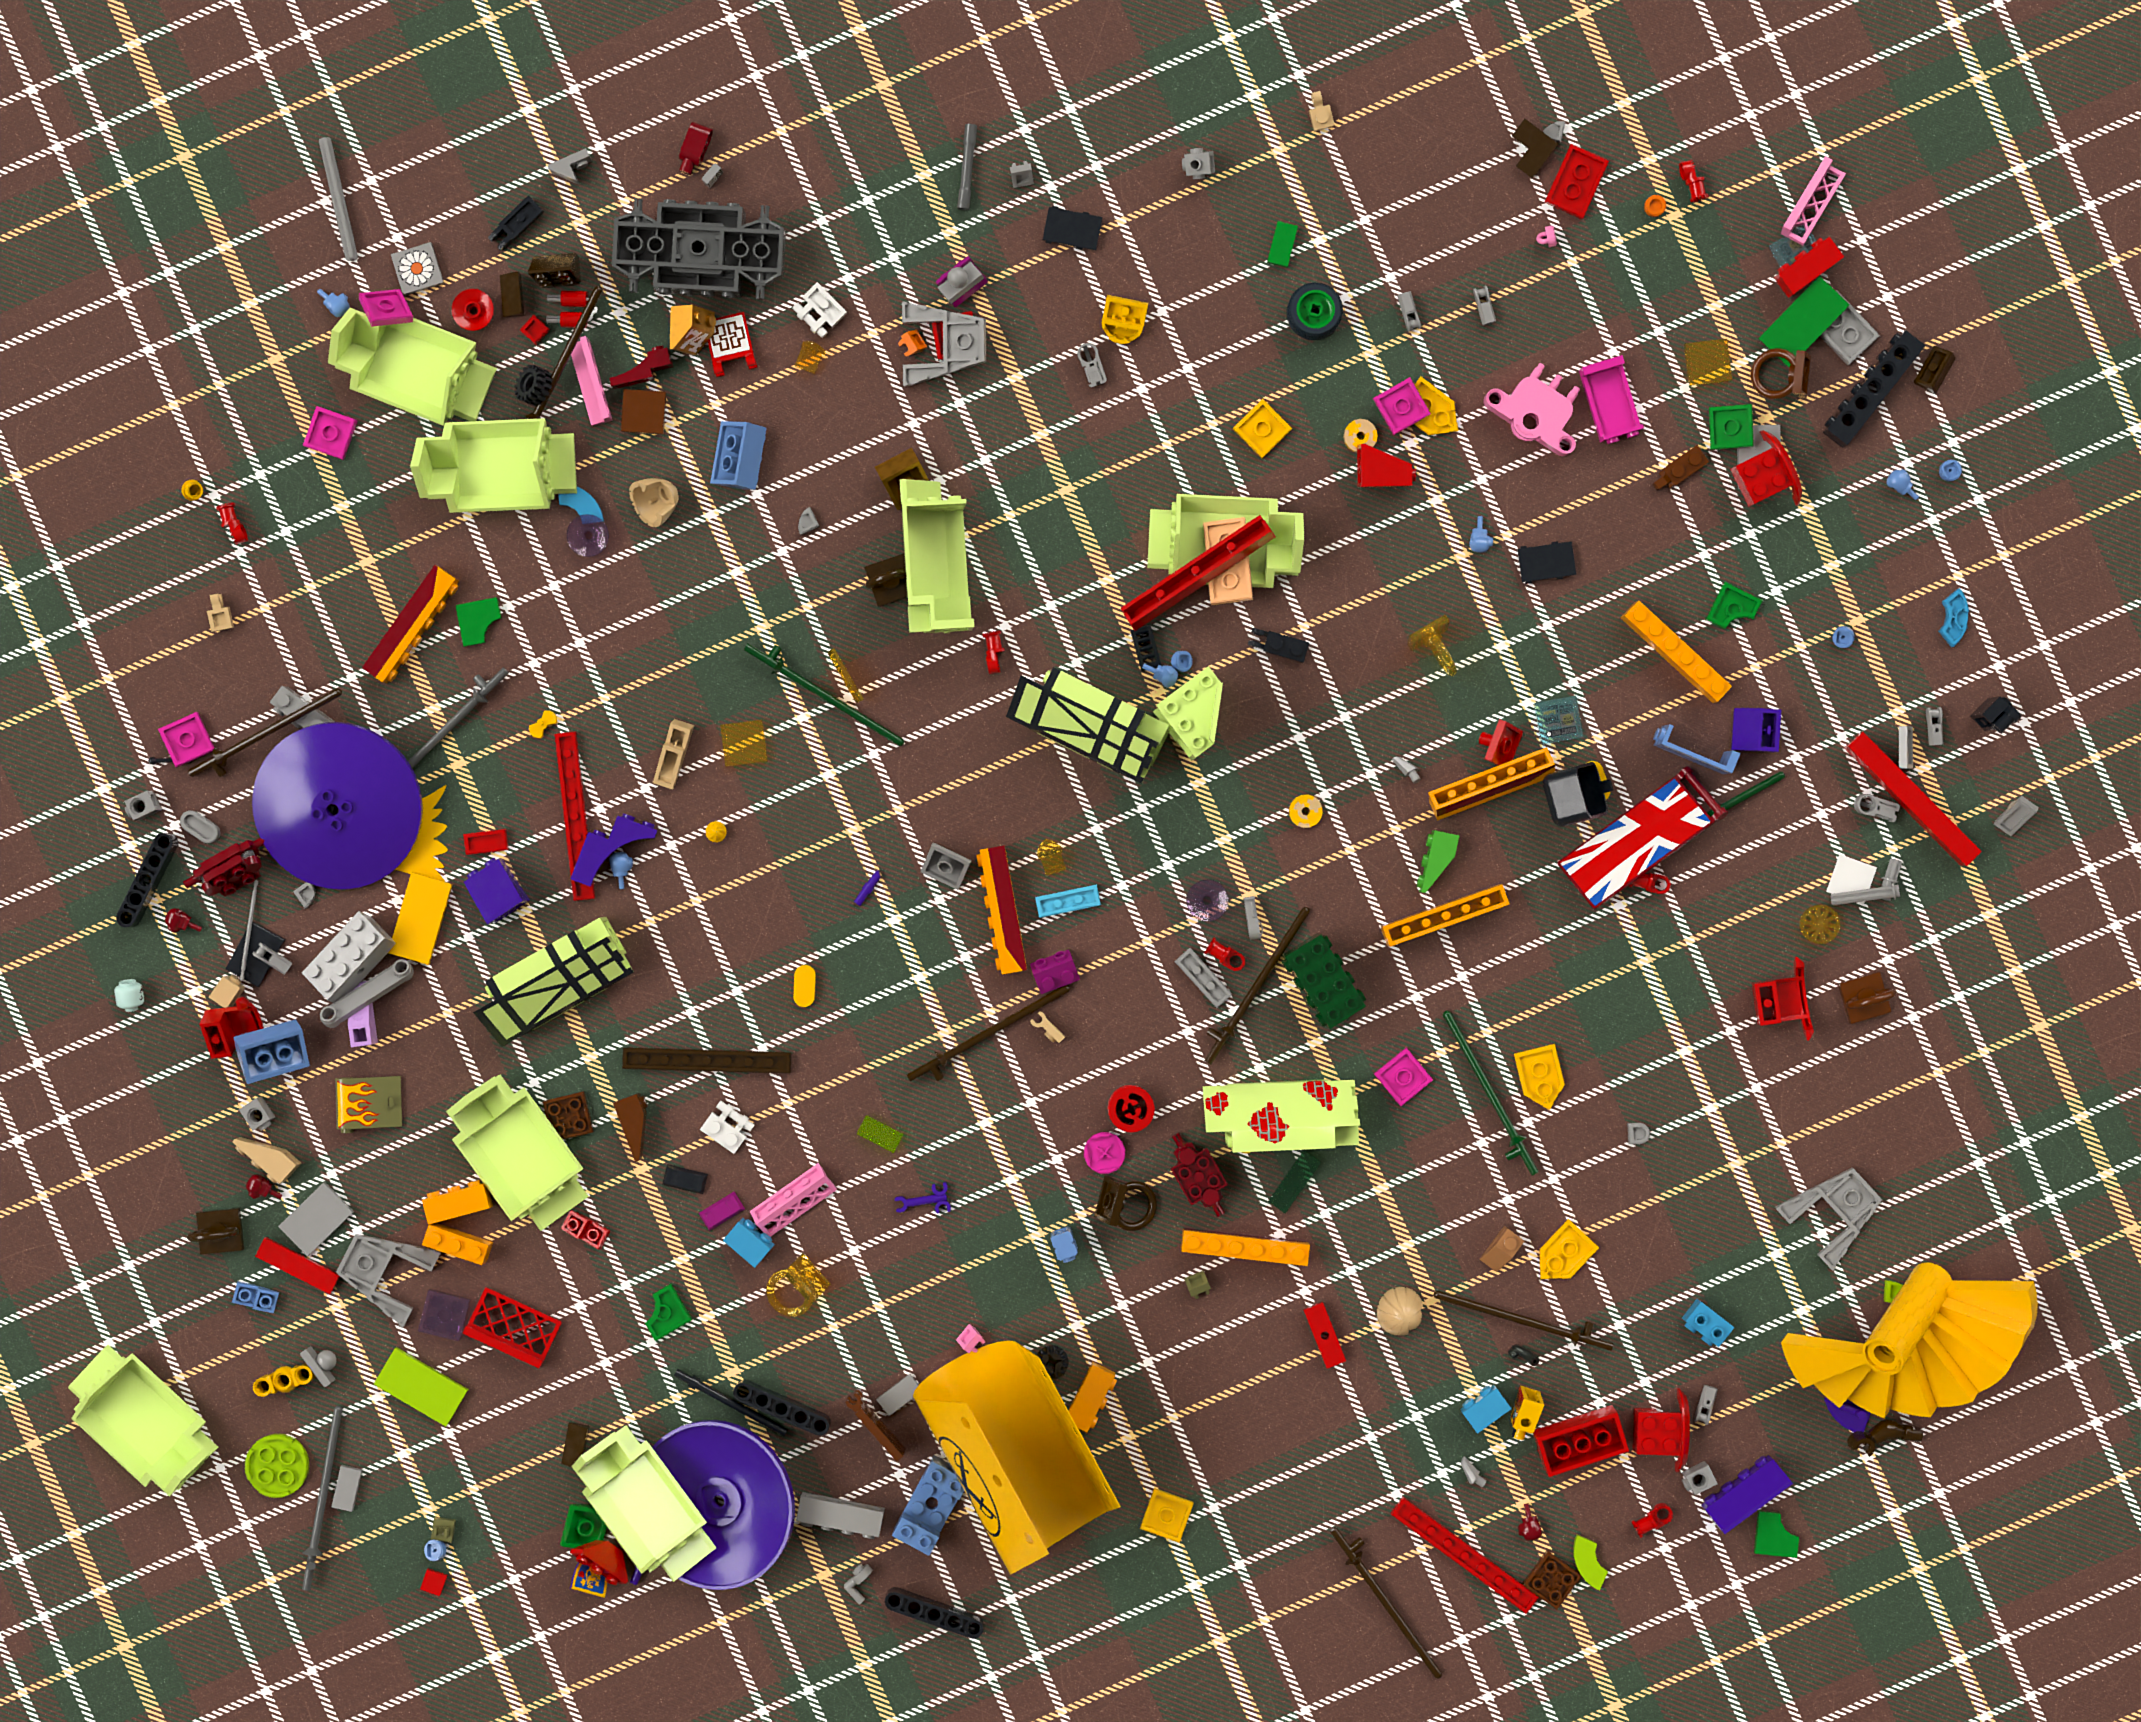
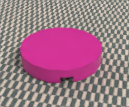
M1099 1132L1087 1140L1084 1147V1158L1087 1165L1095 1172L1109 1174L1116 1171L1122 1165L1125 1159V1147L1117 1135L1110 1132Z

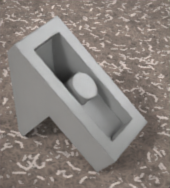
M585 148L547 166L552 174L579 184L573 169L587 167L592 159Z

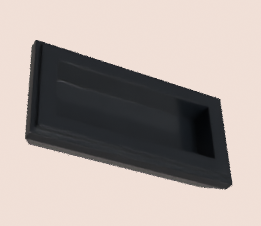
M667 1164L662 1185L703 1194L708 1174Z

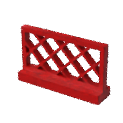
M485 1287L463 1334L540 1369L562 1322ZM490 1293L496 1296L499 1305L487 1309L485 1304L487 1294ZM500 1298L507 1302L501 1304ZM509 1303L514 1304L518 1314L506 1318L502 1306ZM500 1307L503 1319L492 1323L488 1311ZM519 1307L526 1311L520 1312ZM528 1312L533 1313L537 1322L525 1326L521 1315ZM486 1313L488 1325L480 1327L473 1324L477 1315ZM519 1316L523 1328L511 1332L507 1320ZM538 1316L544 1318V1320L539 1321ZM504 1321L508 1333L499 1336L495 1333L493 1325ZM546 1321L555 1323L556 1326L553 1332L544 1335L541 1323ZM538 1325L541 1337L530 1340L526 1329ZM490 1327L492 1332L486 1330L485 1328ZM524 1330L527 1342L519 1345L515 1343L512 1334ZM509 1335L511 1341L508 1340V1339H506V1338H504V1337H506V1336ZM543 1339L545 1349L542 1355L534 1352L532 1342ZM529 1344L530 1349L523 1346Z

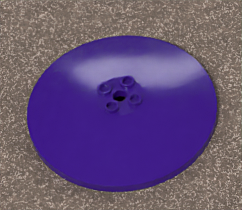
M325 722L314 724L292 733L277 744L267 755L258 771L253 789L252 807L254 821L260 838L264 839V846L268 852L289 873L319 887L353 889L372 884L384 878L408 856L421 828L423 814L422 795L411 765L403 754L387 739L359 725ZM329 804H335L338 807V814L333 815L329 812Z
M702 1420L685 1424L672 1430L655 1443L652 1447L707 1522L702 1526V1529L716 1546L715 1550L678 1579L699 1588L725 1590L748 1584L767 1572L783 1554L790 1540L795 1519V1499L791 1481L784 1465L773 1449L748 1429L737 1424L719 1420ZM716 1496H721L724 1499L723 1506H719L716 1503Z

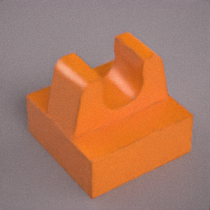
M917 329L904 333L898 343L899 346H907L908 351L904 353L905 356L922 352L927 348Z

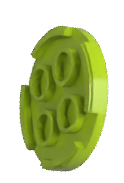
M270 1434L261 1438L250 1448L245 1459L247 1479L260 1494L271 1498H281L294 1493L303 1485L309 1473V1457L305 1448L298 1440L286 1434Z

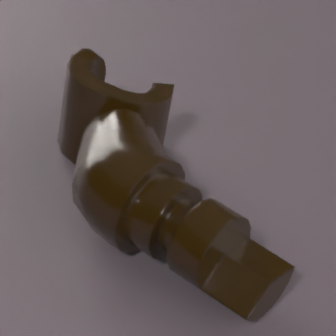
M1882 1420L1868 1431V1435L1862 1431L1852 1433L1848 1437L1847 1443L1852 1450H1857L1861 1444L1865 1443L1862 1448L1870 1457L1875 1451L1874 1443L1878 1445L1887 1440L1900 1438L1907 1441L1921 1442L1923 1432L1913 1430L1911 1425H1901L1895 1420Z

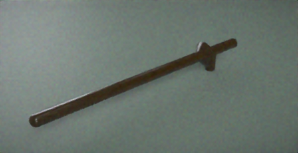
M601 286L594 288L550 377L552 383L549 385H552V388L548 389L549 395L545 396V401H541L542 404L535 407L533 413L524 415L526 418L541 419L540 416L603 291Z
M337 688L224 751L214 748V756L189 769V775L194 777L212 767L217 775L222 777L226 774L223 767L227 764V758L340 697L342 690Z
M1308 907L1301 909L1229 1023L1219 1027L1223 1032L1220 1034L1211 1027L1208 1029L1206 1035L1216 1040V1043L1204 1060L1210 1065L1230 1035L1236 1038L1235 1027L1310 912Z
M1065 985L1054 990L943 1054L935 1052L937 1057L906 1074L911 1082L930 1070L937 1081L943 1079L944 1076L938 1067L942 1064L945 1069L948 1060L1070 991V987Z
M1435 1291L1433 1294L1434 1298L1569 1338L1574 1347L1579 1341L1612 1351L1613 1348L1612 1342L1591 1336L1594 1325L1591 1322H1585L1582 1334L1580 1333L1581 1326L1572 1331L1445 1292Z
M1337 1527L1331 1529L1330 1533L1349 1558L1345 1564L1356 1567L1433 1676L1437 1679L1441 1678L1442 1673L1362 1563L1363 1552L1355 1553L1365 1544L1363 1540L1359 1537L1349 1545Z

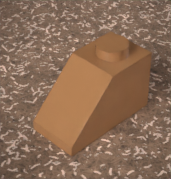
M1504 1226L1480 1260L1498 1272L1513 1258L1525 1241Z

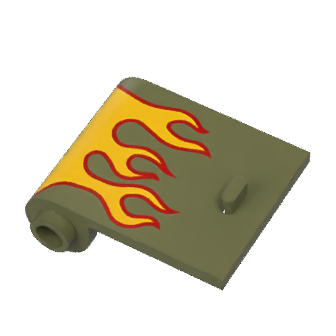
M401 1076L335 1078L336 1127L341 1129V1133H354V1129L402 1127Z

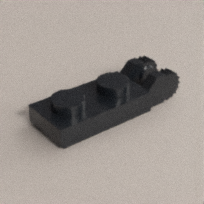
M528 195L498 224L499 226L489 235L488 239L493 242L505 231L508 236L497 247L500 251H503L534 223L544 211Z
M1252 628L1251 633L1267 637L1265 645L1249 640V646L1261 649L1266 653L1304 663L1309 642L1272 631L1267 632Z

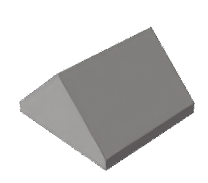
M932 843L920 872L958 890L972 860L936 843Z

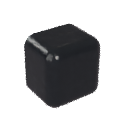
M1594 762L1549 773L1543 779V788L1550 814L1557 826L1564 827L1607 815L1608 805L1604 793L1614 789L1611 779L1600 780L1599 772Z

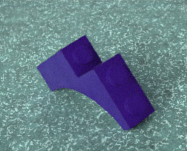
M623 813L622 817L617 815L609 839L605 838V833L595 829L593 833L588 832L571 880L591 887L600 866L615 850L632 841L655 839L657 830L654 829L655 825L646 821L639 824L634 822L635 817Z

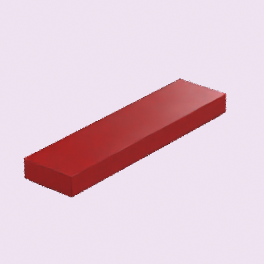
M268 1237L263 1239L255 1257L328 1294H332L340 1278L335 1271Z

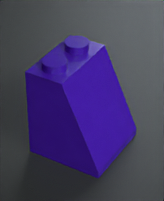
M494 857L484 864L485 868L478 871L476 869L467 875L468 879L464 881L487 925L496 924L530 901L504 860H496Z

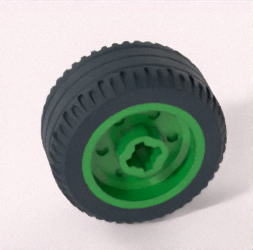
M1317 282L1307 283L1299 287L1292 294L1287 306V320L1291 329L1297 335L1307 340H1321L1330 336L1339 326L1343 315V305L1338 293L1330 286ZM1311 310H1318L1319 312L1318 314L1311 313Z

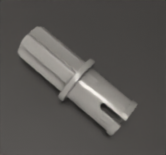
M1889 860L1885 876L1881 878L1883 879L1881 887L1892 886V883L1894 885L1898 884L1897 878L1902 865L1900 860ZM1885 898L1883 900L1891 901V898Z

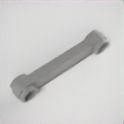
M400 959L336 1002L324 1007L320 1012L322 1023L326 1027L335 1028L341 1022L400 984L410 980L414 974L412 965L408 961ZM407 968L404 972L400 973L402 969Z

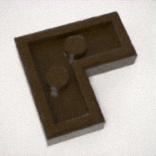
M1524 118L1512 135L1513 138L1528 148L1516 167L1533 179L1558 143Z

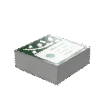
M716 163L713 164L702 177L703 183L708 188H711L723 174L722 169Z

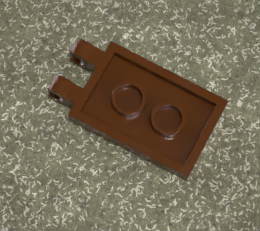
M857 1388L854 1393L857 1400L852 1399L849 1395L845 1402L846 1405L855 1412V1415L898 1462L904 1456L906 1448L866 1402H863V1392Z

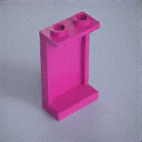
M1623 355L1584 366L1579 370L1600 443L1606 441L1607 444H1612L1620 441L1619 437L1627 435V438L1640 435L1639 431L1644 428L1643 424H1640L1625 375Z

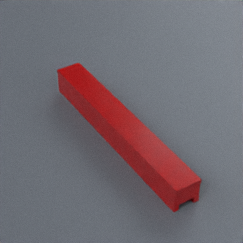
M1259 515L1120 609L1133 630L1136 631L1276 538L1266 521Z
M1864 732L1858 733L1844 747L1960 866H1968L1982 852Z

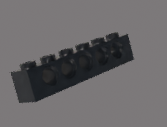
M1907 330L1900 334L1897 332L1889 341L1892 345L1887 351L1884 349L1877 356V364L1874 367L1870 366L1863 374L1865 377L1861 384L1858 382L1850 391L1852 396L1848 400L1844 399L1837 408L1839 410L1835 417L1832 415L1824 424L1826 429L1823 433L1843 448L1851 442L1926 346ZM1895 350H1899L1902 353L1901 360L1895 357ZM1882 366L1889 369V376L1882 374ZM1869 383H1873L1876 386V393H1872L1869 390ZM1856 399L1863 402L1862 410L1856 407ZM1843 416H1847L1850 419V426L1843 424Z

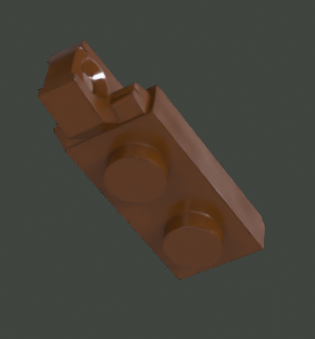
M1696 445L1664 467L1659 472L1661 478L1652 483L1656 490L1665 485L1669 488L1674 487L1709 463L1699 446Z

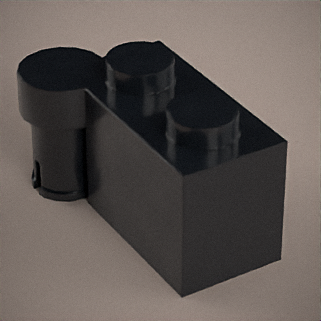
M2001 696L1987 698L1970 715L1984 731L1996 730L2000 734L2022 717L2018 710L2012 706V703L2007 698Z

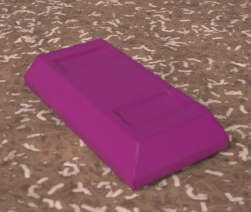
M734 1191L699 1212V1215L710 1231L745 1210Z

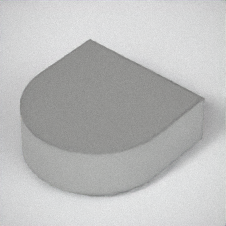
M1640 1122L1627 1123L1628 1144H1643L1649 1139L1650 1130L1645 1124Z

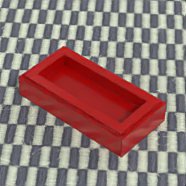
M506 829L463 834L466 855L509 850Z

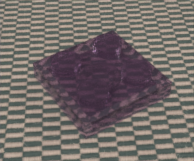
M429 1289L418 1331L460 1341L470 1299Z

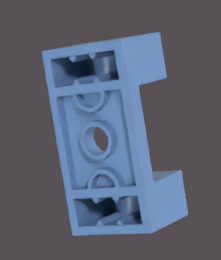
M933 1455L892 1533L893 1537L928 1556L938 1541L940 1532L957 1500H960L964 1492L950 1463ZM930 1497H934L938 1501V1505L934 1508H930L926 1504V1500Z

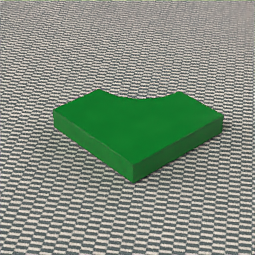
M1723 582L1705 620L1722 629H1725L1730 622L1738 618L1753 620L1763 600L1727 582Z
M497 597L455 605L463 647L485 643L488 627L494 621L502 619Z
M672 1283L652 1294L655 1301V1310L652 1317L645 1322V1325L655 1341L692 1320Z
M1758 1510L1754 1553L1797 1558L1799 1536L1785 1530L1781 1523V1514L1779 1512Z

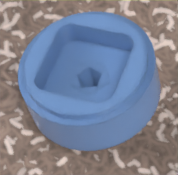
M1947 460L1939 467V475L1945 481H1954L1962 473V467L1956 460Z
M1847 626L1836 628L1832 637L1834 644L1839 648L1849 647L1854 641L1853 630Z
M1187 651L1175 652L1171 658L1172 667L1177 672L1188 671L1192 666L1190 653Z
M440 1540L428 1541L424 1548L426 1558L430 1561L443 1559L446 1555L445 1543Z

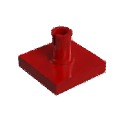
M1499 719L1493 735L1482 732L1479 737V744L1489 747L1484 759L1496 766L1512 761L1523 731Z

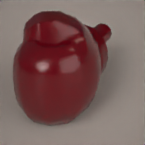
M172 908L166 914L164 922L168 926L167 929L173 933L179 932L181 929L185 931L187 927L199 932L202 930V927L190 922L192 917L178 908Z
M259 1174L252 1175L246 1184V1189L249 1192L248 1195L253 1199H257L260 1196L266 1197L268 1193L278 1199H281L283 1196L271 1189L273 1184Z
M1525 1503L1526 1518H1522L1523 1523L1518 1526V1532L1527 1541L1537 1540L1542 1536V1530L1537 1516H1531L1529 1503Z

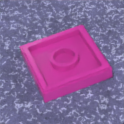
M401 289L359 293V301L371 327L413 322V315Z
M1410 377L1373 398L1393 436L1431 414Z
M316 406L303 446L344 460L358 421Z
M198 712L158 729L176 768L213 752L215 748Z
M1407 1047L1374 1073L1400 1106L1404 1105L1433 1081Z

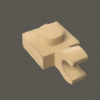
M1320 91L1312 93L1311 99L1314 109L1309 110V116L1313 131L1316 132L1334 127L1335 124L1330 105L1323 106Z
M222 594L210 595L213 610L207 611L211 632L234 628L230 607L223 608Z
M1039 1011L1038 1014L1042 1017V1021L1036 1023L1031 1019V1024L1035 1027H1043L1046 1030L1044 1034L1052 1042L1056 1040L1060 1043L1065 1036L1046 1018L1043 1012Z

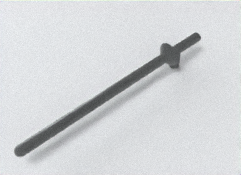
M503 667L488 682L479 674L473 678V681L481 689L478 691L473 687V697L408 760L412 768L479 702H488L485 696L509 674L507 669Z
M341 1406L334 1408L310 1546L302 1552V1554L308 1555L302 1590L306 1591L311 1590L316 1557L323 1556L318 1549L342 1416Z

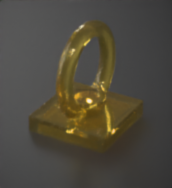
M1445 614L1409 635L1407 644L1411 651L1423 644L1426 648L1430 647L1443 670L1453 677L1457 674V668L1450 653L1441 641L1443 638L1441 634L1448 630L1450 623Z
M802 1253L787 1269L779 1270L769 1278L766 1286V1295L769 1303L777 1312L788 1317H797L806 1313L812 1306V1303L831 1284L805 1254ZM787 1278L805 1298L804 1303L800 1307L787 1308L777 1300L774 1290L776 1283L780 1279Z

